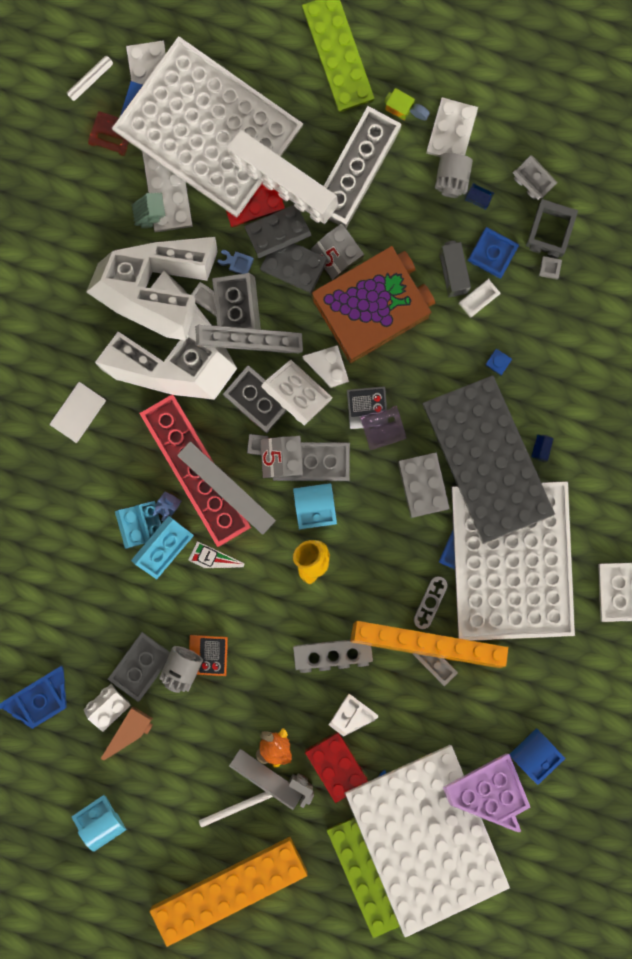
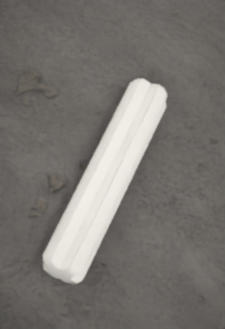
M104 56L67 91V95L75 101L113 65L112 60L108 56Z

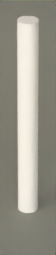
M263 792L199 820L200 826H207L273 796Z

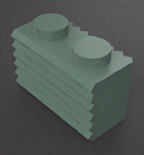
M146 193L131 205L133 207V217L135 218L133 220L135 221L134 225L141 226V228H151L153 223L160 222V219L166 216L162 193Z

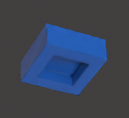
M495 349L485 366L501 376L512 359L498 349Z

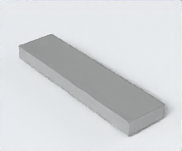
M241 749L229 765V767L292 810L303 795L289 787L288 781Z

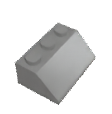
M245 273L212 278L217 326L261 330L255 276Z

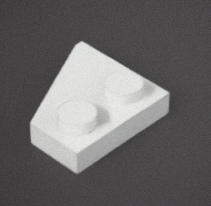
M338 345L303 356V360L309 364L330 388L349 382Z
M348 694L328 725L341 735L346 736L375 721L378 715Z

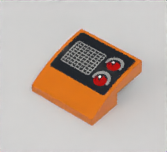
M190 635L189 650L195 652L203 659L197 675L227 676L228 637Z

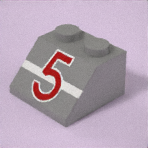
M343 224L327 233L311 248V251L328 259L324 269L332 280L364 258V253Z
M300 436L260 440L263 478L303 475Z

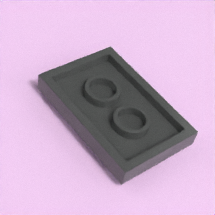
M294 205L244 226L258 258L311 236L300 210Z
M293 243L268 254L260 270L312 294L328 259Z
M142 632L108 680L139 702L163 670L170 652Z

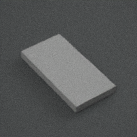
M301 442L303 475L273 478V481H349L350 443Z

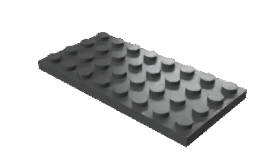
M494 376L487 377L422 404L482 544L555 515Z

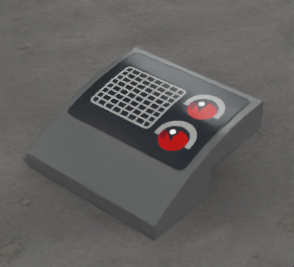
M385 387L347 390L350 429L388 426Z

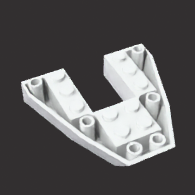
M208 237L154 242L112 251L98 263L86 292L116 313L165 337L186 341L196 313L194 295L146 287L152 272L162 273L165 271L168 275L207 281L218 252L216 238Z
M165 271L162 272L151 287L152 289L187 294ZM197 305L186 341L180 340L164 362L120 332H117L95 362L102 371L119 381L172 395L215 400L237 370L226 348L196 346L195 326L198 324L211 325Z

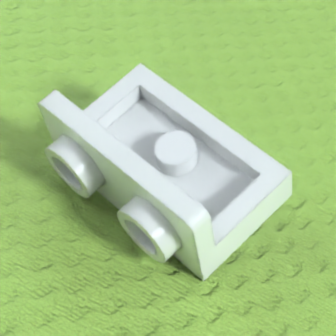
M110 684L93 701L86 705L84 712L87 719L103 732L131 705Z

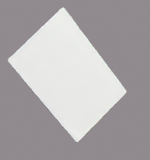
M78 382L50 425L77 443L106 400Z

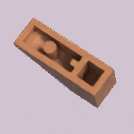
M133 706L101 759L106 760L139 739L144 733L148 734L153 726L150 723L153 718Z

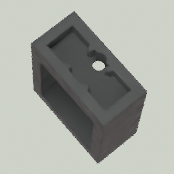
M541 199L526 246L530 247L529 250L536 253L542 251L548 253L549 257L556 259L562 258L565 254L578 210ZM542 213L569 221L561 247L534 239Z
M461 242L444 243L445 246H442L439 256L448 298L467 294L471 286Z

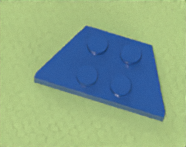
M63 666L58 667L1 702L0 709H4L14 718L23 721L24 724L33 729L67 708Z

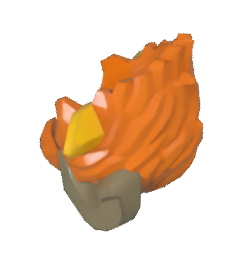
M284 728L279 733L261 732L260 738L262 739L256 752V758L262 764H273L274 768L279 767L281 764L291 763L290 743L287 738V731Z

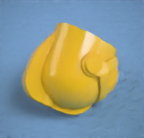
M305 541L295 549L293 561L298 567L300 578L304 582L312 584L328 570L330 554L327 545L322 541Z

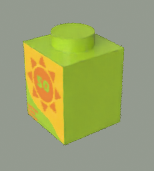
M395 88L393 93L389 92L385 98V110L405 121L415 99Z

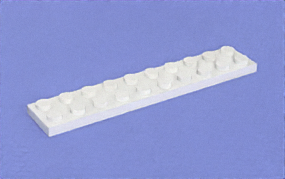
M164 40L126 46L131 81L144 85L166 54ZM142 151L148 192L162 193L166 215L160 219V222L153 223L154 231L161 232L193 227L186 182Z

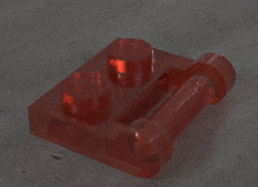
M98 111L88 145H97L118 152L119 155L125 157L129 141L112 130V127L119 119L118 117ZM98 133L123 140L122 144L118 145L97 138Z

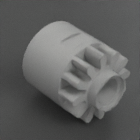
M456 153L441 154L435 189L441 191L443 196L457 198L459 195L466 194L473 160L468 156Z
M173 646L159 679L162 680L164 686L170 691L176 693L180 691L189 692L203 659L189 649Z

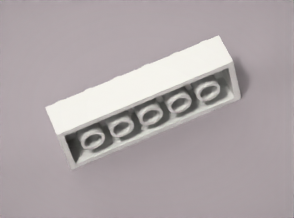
M367 106L324 184L325 188L337 195L338 207L328 220L338 225L343 224L347 228L400 132L401 123Z
M243 130L239 131L227 149L230 154L229 157L232 159V164L239 169L242 167L248 171L247 174L253 179L259 178L262 180L263 185L269 190L275 189L278 191V195L285 201L291 200L294 202V206L301 212L307 211L311 214L310 218L315 222L319 223L321 221L325 224L338 207L337 195Z

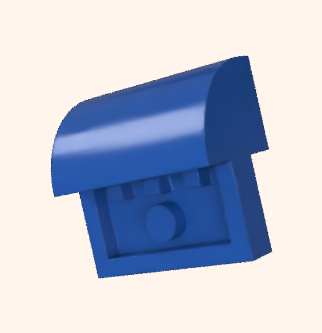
M537 728L510 753V757L537 785L566 759Z

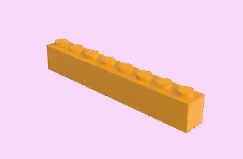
M362 621L353 623L350 640L351 643L495 668L506 667L508 647Z

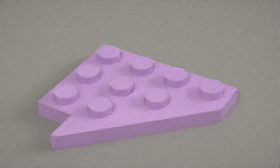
M505 753L443 787L451 806L512 831L521 832L515 816L530 808L510 754Z

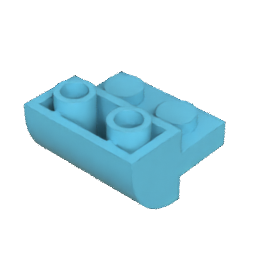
M331 483L293 489L299 529L337 524Z
M155 501L115 511L125 549L145 544L161 526L159 515L153 516L156 508Z
M105 795L72 816L79 830V836L87 847L94 852L127 830Z

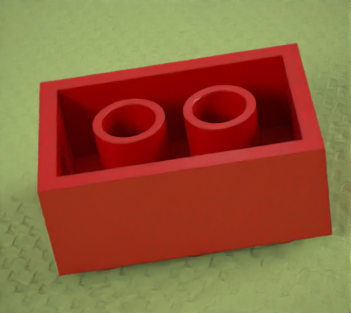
M335 731L305 750V754L335 803L346 797L344 792L368 782L367 777L339 732Z

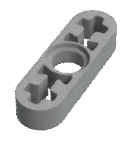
M437 576L431 579L414 616V624L420 629H426L431 625L445 594L447 582L442 577ZM441 580L443 588H439L437 594H440L439 598L429 594L430 590L432 592L435 590L434 581L438 582ZM428 597H433L436 600V605L433 608H427L425 605V600ZM423 607L425 610L432 612L430 616L427 613L425 619L428 622L427 624L423 623L421 626L419 625L420 621L417 619L423 616L424 612L421 611Z

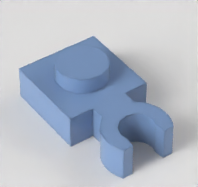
M221 251V254L226 255L227 259L225 261L218 259L220 265L226 266L229 264V271L238 274L249 273L254 260L253 257L236 251L233 257L228 251Z
M165 491L156 503L153 516L161 514L163 516L161 521L164 522L168 515L172 516L181 500Z

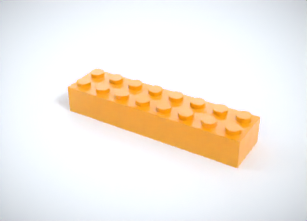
M288 837L153 905L150 913L168 947L307 877V869L291 837Z

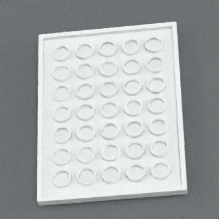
M178 36L112 127V130L237 218L263 181L259 178L253 179L247 174L248 171L243 167L239 169L232 164V159L229 157L230 154L227 149L239 131L243 130L281 157L303 127V123Z
M568 482L542 483L555 512L554 516L485 544H482L459 488L452 487L459 639L492 640L575 636Z
M451 745L344 792L404 937H408L510 888L482 818L455 808L448 802L443 787L464 776Z

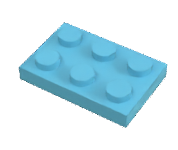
M168 516L131 561L152 577L158 579L194 535Z

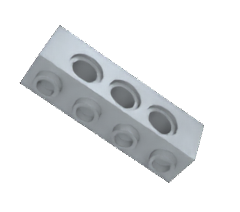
M350 640L293 646L295 668L300 670V673L312 672L311 668H319V671L331 670L330 666H338V669L350 668V664H357L358 667L369 666V662H373L371 646L351 643ZM351 648L358 651V655L354 659H350L347 656V651ZM332 650L337 651L339 654L338 659L335 661L328 659V653ZM313 652L320 656L319 661L316 663H312L308 659V656Z

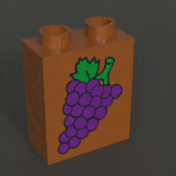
M391 246L312 292L314 304L350 364L425 321L431 314L429 307L435 304V300L425 284L416 287L409 274L416 271L406 251L397 255Z

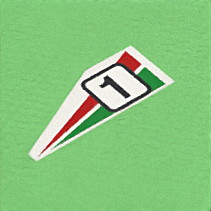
M198 541L189 558V561L203 568L244 567V563Z

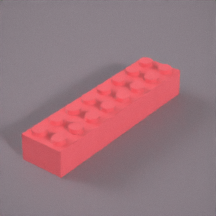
M170 395L139 413L216 546L220 547L251 529L252 527L240 513L177 456L189 442H192L213 462L176 397Z

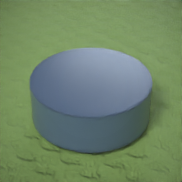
M413 104L410 109L411 114L420 120H427L430 114L420 104Z

